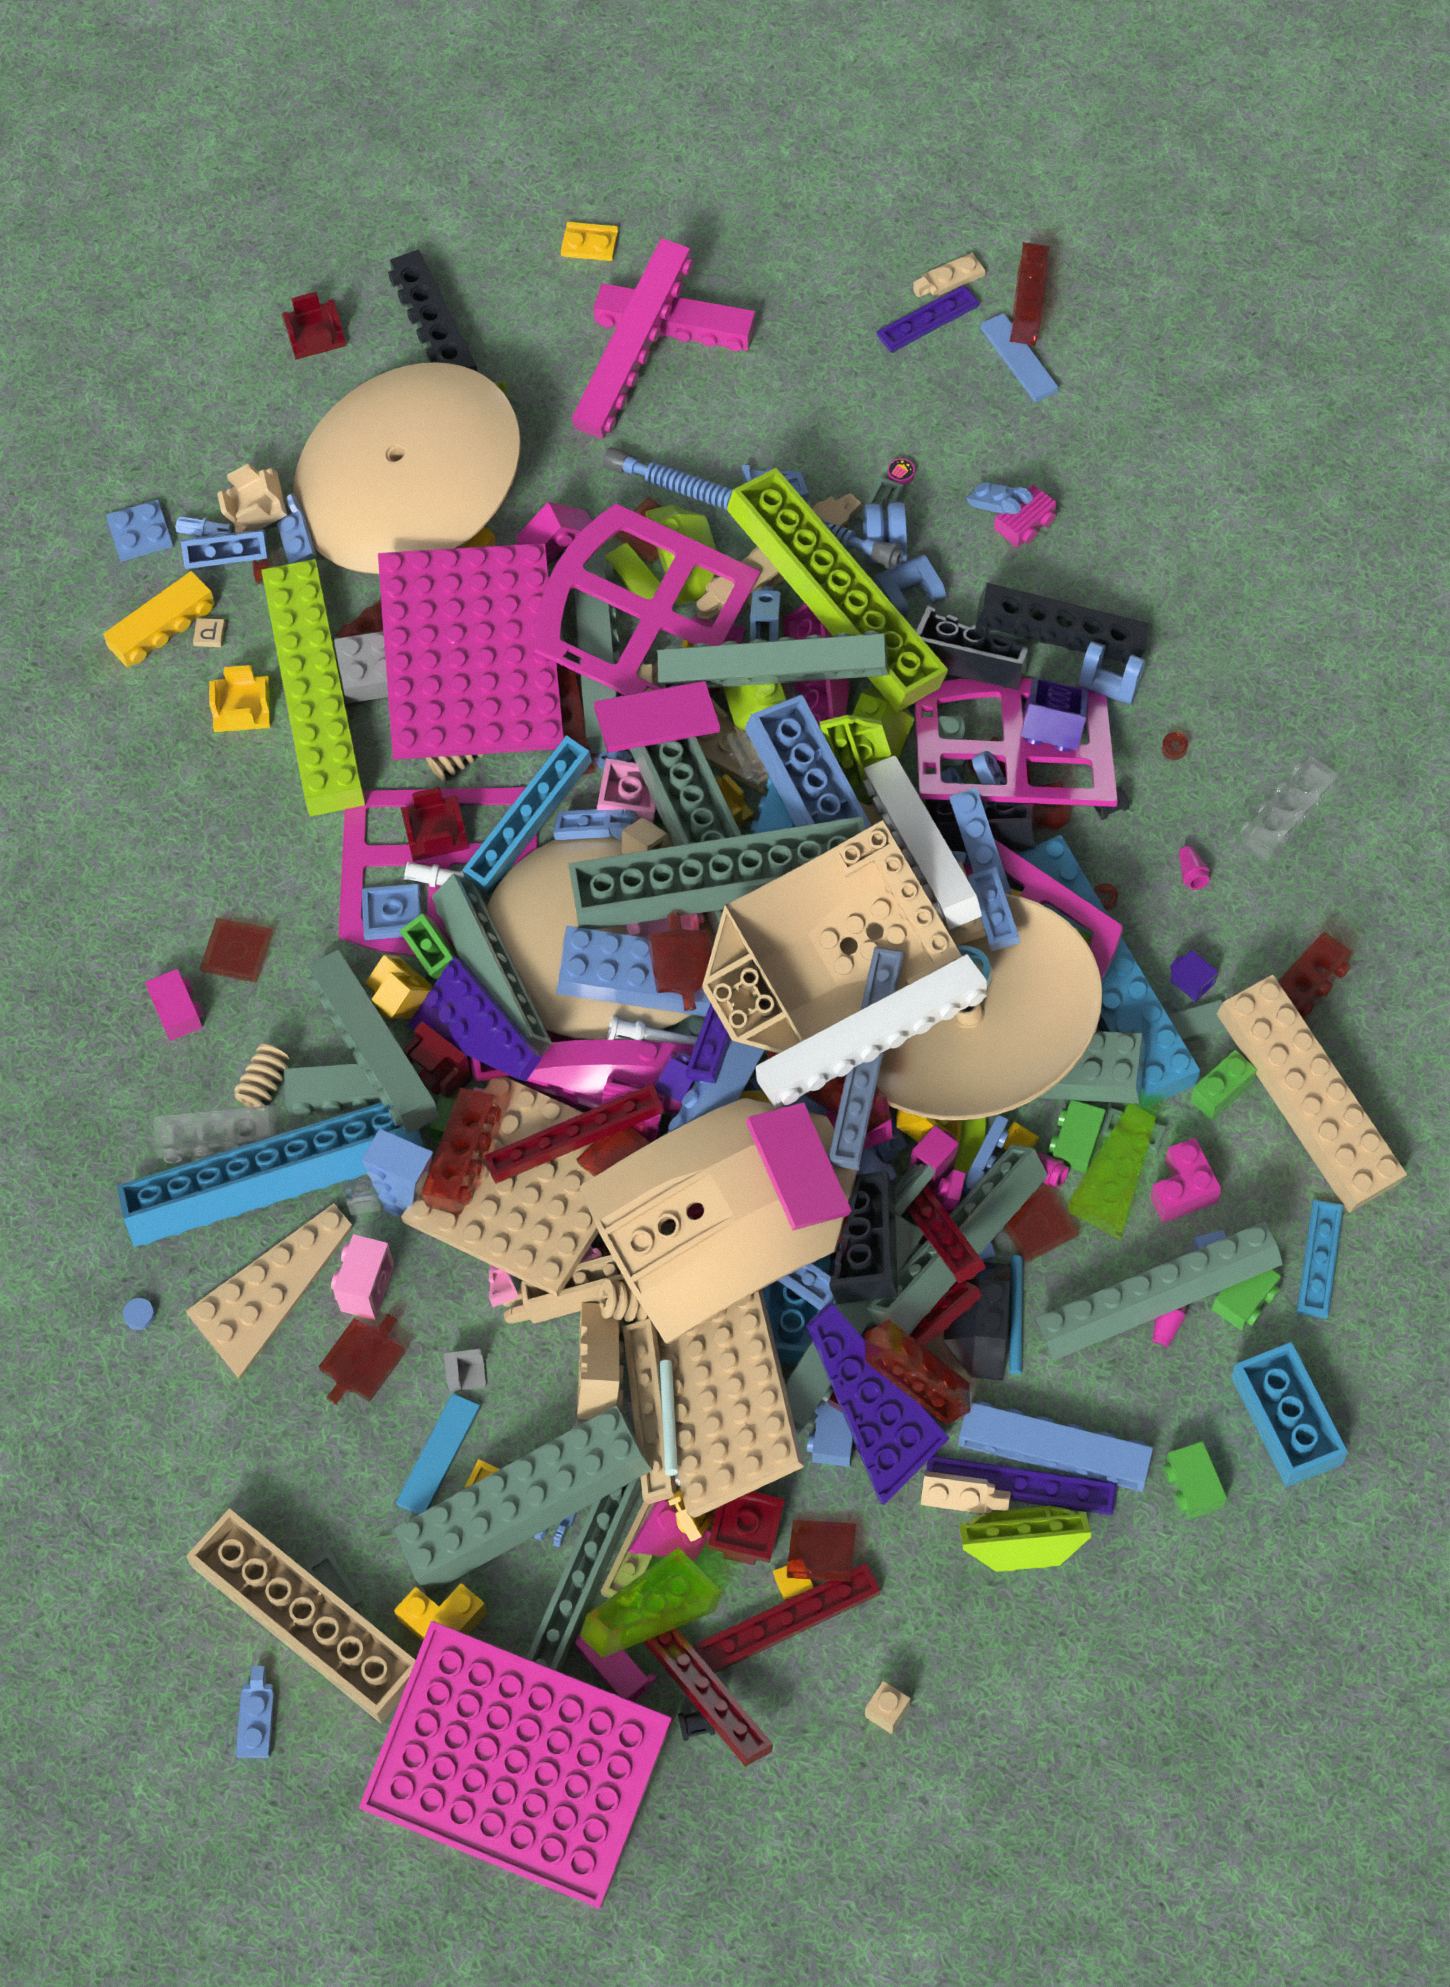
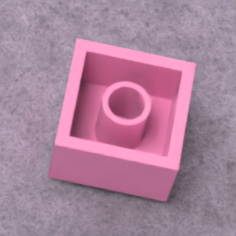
M606 758L597 810L630 809L635 812L636 821L643 817L653 824L656 806L637 764Z
M353 1234L350 1244L346 1243L343 1247L341 1261L343 1263L340 1272L336 1271L333 1275L331 1289L334 1290L335 1300L338 1302L340 1311L376 1320L395 1266L388 1243Z

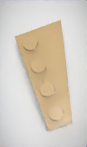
M582 1303L577 1419L590 1420L615 1405L622 1409L623 1390L618 1389L619 1384L623 1383V1365H619V1360H623L624 1341H619V1336H623L622 1326H624V1318L615 1320L613 1315L608 1319L603 1318L601 1307L598 1303Z

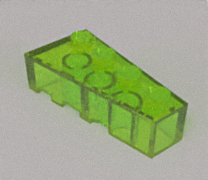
M1129 1103L1069 1200V1213L1119 1241H1122L1154 1133L1155 1116Z
M678 1547L587 1614L580 1636L601 1658H604L715 1612L723 1591Z

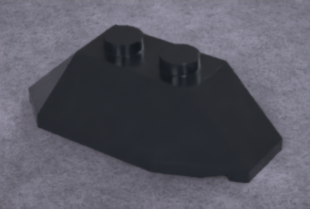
M983 1262L986 1268L972 1279L965 1280L977 1286L982 1297L969 1310L954 1320L949 1328L944 1330L943 1343L971 1378L1003 1380L1011 1264Z

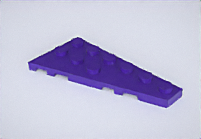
M454 956L407 1025V1028L414 1030L423 1021L465 1055L523 1081H527L543 1058L465 962Z
M828 1302L806 1325L880 1503L885 1505L950 1438L832 1303Z

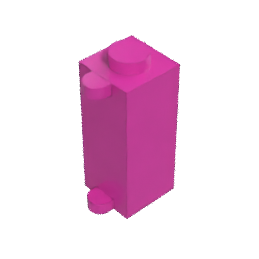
M609 1620L603 1623L599 1622L594 1627L592 1625L587 1626L577 1636L578 1640L575 1642L577 1651L612 1693L634 1702L650 1689V1686L657 1680V1677L653 1673L646 1677L608 1632L613 1626Z

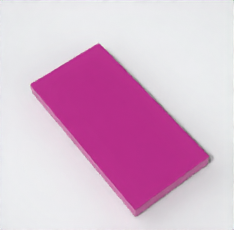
M705 681L594 701V710L607 753L720 731V725Z
M804 1102L747 1118L746 1124L792 1231L850 1214L852 1210Z

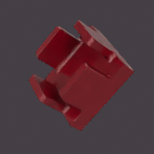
M317 292L291 299L294 311L287 313V311L283 312L281 316L295 360L346 346L340 318L333 299L328 300L327 303L320 304Z
M439 787L419 791L412 794L413 805L401 808L413 861L469 849L456 795L442 798Z
M422 1021L414 1029L415 1037L402 1051L411 1065L416 1062L424 1068L418 1076L425 1087L435 1095L442 1092L444 1097L449 1098L460 1085L465 1088L472 1080L467 1056Z
M749 1492L717 1507L708 1549L723 1552V1559L755 1565V1560L770 1563L777 1541L785 1499Z

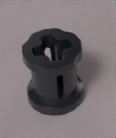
M1121 786L1116 787L1117 807L1094 806L1101 820L1107 819L1108 815L1121 809L1123 811L1129 810V800Z
M700 1711L685 1715L683 1712L678 1713L683 1741H688L689 1737L709 1733L711 1736L716 1735L715 1729Z

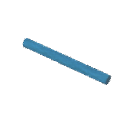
M1019 1255L1011 1256L1010 1374L1022 1373L1023 1257Z

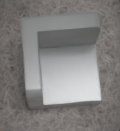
M481 1349L444 1353L446 1381L449 1392L486 1387L484 1358Z

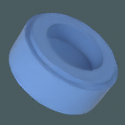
M143 1298L130 1300L123 1309V1318L126 1324L135 1330L147 1328L152 1324L155 1317L151 1303Z

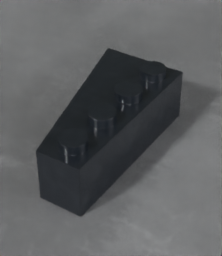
M927 606L916 632L948 669L947 674L1019 690L1026 673L1029 647L998 634L991 637L985 634L981 627L973 625L971 628L958 623L959 618L949 614L945 618L936 614L935 608Z
M921 799L950 851L967 853L950 800ZM981 801L993 838L1010 850L1026 851L1035 849L1038 830L1034 804L996 802L993 805Z
M887 1171L859 1174L856 1176L849 1204L852 1211L848 1216L847 1224H844L843 1240L840 1251H837L835 1259L836 1268L829 1283L836 1304L898 1297L895 1190Z

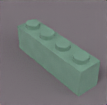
M358 1064L284 1069L285 1104L288 1112H293L296 1115H307L314 1110L337 1113L343 1108L358 1110L381 1103L376 1092L379 1088L377 1085L374 1087L370 1085L364 1072L367 1068L365 1066L360 1068Z

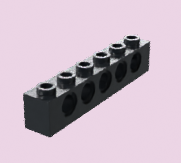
M419 249L390 259L391 271H388L390 282L393 287L398 286L397 294L402 306L407 305L409 308L407 315L412 325L417 324L418 326L416 333L420 343H426L428 347L425 350L430 363H449L477 372L476 363Z
M986 583L979 598L976 619L977 626L985 627L988 630H997L1016 637H1025L1044 644L1057 645L1072 651L1086 653L1089 644L1093 641L1105 645L1104 658L1120 661L1123 664L1128 663L1131 655L1141 658L1146 648L1148 623L991 583Z

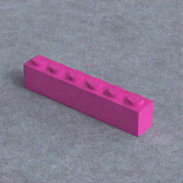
M601 283L593 307L595 323L605 328L617 327L635 289ZM674 297L671 303V313L668 319H663L660 325L659 337L669 336L682 342L691 340L701 342L709 347L718 345L727 347L732 351H748L756 327L755 311Z

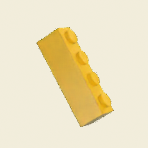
M190 571L103 633L108 648L127 668L132 664L141 663L150 651L163 647L171 636L177 632L185 631L191 622L199 616L203 617L209 614L215 605L212 592Z

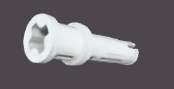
M616 1016L611 1017L607 1033V1040H641L693 1044V1050L698 1037L645 1027V1024L640 1021L636 1023L621 1021Z

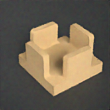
M246 464L227 474L228 481L234 487L226 490V493L223 490L217 493L221 512L233 522L235 532L262 529L287 516L278 473L272 467L258 472L253 466Z

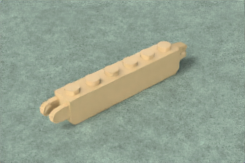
M851 493L838 500L830 496L825 501L818 502L812 510L821 520L849 529V520L861 510V502ZM758 547L753 549L749 556L740 561L761 571L740 612L751 605L753 591L760 590L764 586L775 588L785 580ZM721 576L713 578L706 586V594L696 603L697 617L707 620L717 618L734 587V583Z
M612 1255L578 1264L558 1297L522 1281L520 1283L521 1289L516 1290L518 1298L502 1304L504 1307H514L505 1311L504 1319L509 1324L531 1320L535 1324L581 1311L582 1303L599 1304V1290L604 1279L611 1281L619 1280L621 1282H626Z

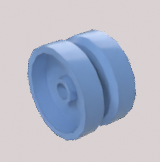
M904 502L889 503L887 506V520H883V511L879 503H865L863 540L870 539L876 542L881 540L891 544L894 542L899 543L901 550L904 552L901 563L907 560ZM866 556L867 565L880 564L878 562L870 560V557Z

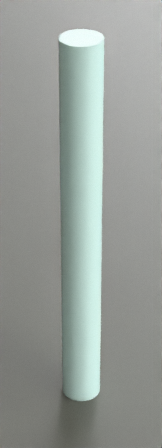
M662 1360L660 1361L665 1474L673 1476L678 1473L672 1361Z

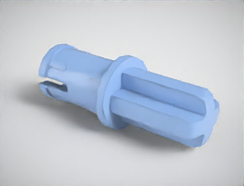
M179 517L176 522V531L178 533L203 537L231 533L232 525L208 521V518L198 520Z

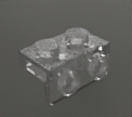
M747 732L738 737L732 733L726 735L730 744L727 749L735 761L738 760L741 766L738 770L746 783H753L759 789L766 785L769 774Z

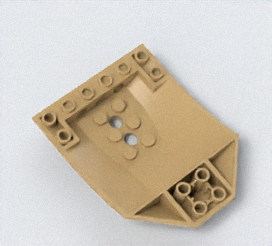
M882 820L804 865L726 904L723 909L702 989L732 1041L779 1054L861 1010L874 947L904 952L897 991L961 958L962 955ZM870 924H879L883 928L884 934L880 939L873 940L867 936L866 929ZM845 938H853L858 944L857 951L851 955L844 954L840 949L841 941Z
M743 1098L717 1108L660 1137L579 1186L596 1227L624 1279L667 1345L771 1283L833 1252L836 1253L845 1217L792 1231L746 1124L747 1118L777 1110L773 1104ZM808 1112L829 1158L835 1129L827 1116ZM832 1166L849 1204L857 1170ZM694 1203H700L704 1207V1214L698 1220H691L687 1214L688 1208ZM673 1219L676 1223L675 1231L670 1235H663L661 1232L663 1222Z

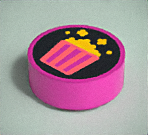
M896 459L889 464V480L907 485L914 479L915 467L909 460Z

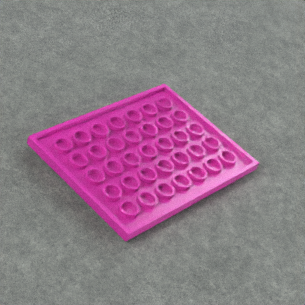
M545 543L378 553L393 760L555 750L564 739L557 664L534 652L537 616L548 582Z
M431 1621L359 1809L600 1909L603 1906L673 1717L438 1622Z

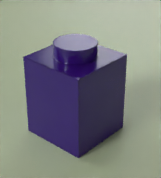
M1190 950L1184 957L1180 955L1173 961L1170 966L1171 975L1169 981L1197 1002L1216 983L1218 971L1193 950Z
M671 1051L654 1082L655 1089L681 1103L693 1080L687 1079L685 1075L691 1056L681 1051L679 1054Z

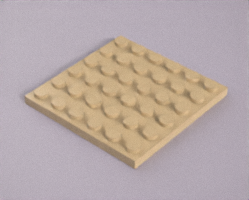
M507 1077L491 1079L428 1175L429 1178L412 1207H407L401 1219L403 1223L558 1297L599 1233L579 1186L650 1143L624 1131H619L495 1184L484 1155L578 1116L583 1112Z

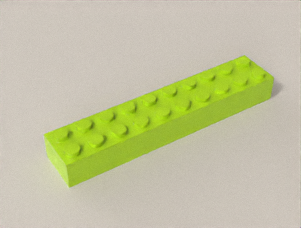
M777 468L733 489L726 510L833 637L839 633L858 636L863 635L867 631H877L880 634H885L888 647V675L868 677V679L896 712L903 710L941 687L948 669Z
M316 559L262 569L301 783L309 817L364 806L365 801Z

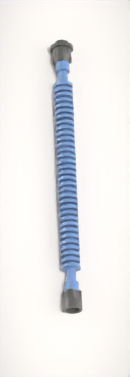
M612 447L607 449L603 457V467L622 474L623 472L632 475L640 474L645 476L644 478L647 483L725 510L727 509L733 489L656 462H651L649 465L642 464L640 460L633 458L631 454ZM821 520L848 552L852 548L860 550L863 555L870 557V560L885 565V568L889 570L901 564L904 552L901 550L899 543L894 542L891 544L881 540L879 542L870 539L862 540L856 538V533L853 530Z

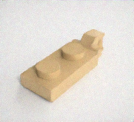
M972 252L922 275V278L913 282V291L917 297L930 292L932 295L940 296L985 276V269Z
M927 1471L924 1474L921 1505L982 1514L992 1513V1510L1008 1511L1011 1492L995 1490V1485L988 1483L987 1479Z

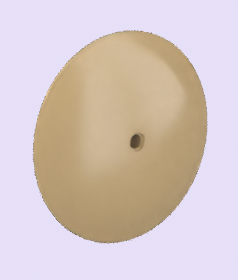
M419 363L393 369L368 380L349 392L318 423L301 453L295 472L293 494L298 498L302 512L305 514L316 551L326 559L346 569L361 573L379 574L378 553L455 549L464 545L489 522L504 501L513 483L518 468L521 445L520 429L516 414L505 394L495 383L472 369L449 363Z
M668 834L667 847H674ZM611 836L550 841L531 852L507 873L492 894L486 907L545 1030L573 1039L601 1040L607 1039L612 1016L618 1017V1020L631 1023L640 1021L645 1024V1027L664 1030L691 1015L556 994L566 926L579 927L568 863L623 855L622 839ZM702 912L703 923L699 924L700 936L674 942L713 948L716 937L705 913ZM623 925L596 929L599 931L625 934Z
M1005 893L1020 943L995 951H991L987 936L959 944L975 947L987 956L992 971L991 982L987 988V997L978 1005L968 1006L959 1011L953 1018L936 1023L927 1032L916 1034L906 1039L899 1047L884 1051L875 1097L896 1109L925 1118L969 1120L994 1116L1018 1108L1043 1095L1058 1084L1083 1057L1097 1030L1101 1015L1102 983L1099 968L1092 951L1079 932L1053 910L1029 899ZM976 965L979 971L983 969L982 966Z

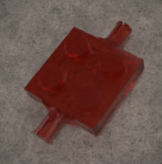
M673 912L667 915L670 926L669 931L649 933L647 937L656 992L681 994L684 1011L689 1009L694 1011L697 1009L694 993L703 990L702 985L712 953L708 929H682L680 913L676 912L674 915Z
M386 1314L378 1328L365 1325L356 1318L351 1321L318 1366L322 1373L332 1378L336 1383L328 1396H326L329 1402L337 1405L346 1391L356 1393L369 1402L373 1399L406 1353L403 1347L393 1342L388 1336V1333L398 1322L395 1317Z

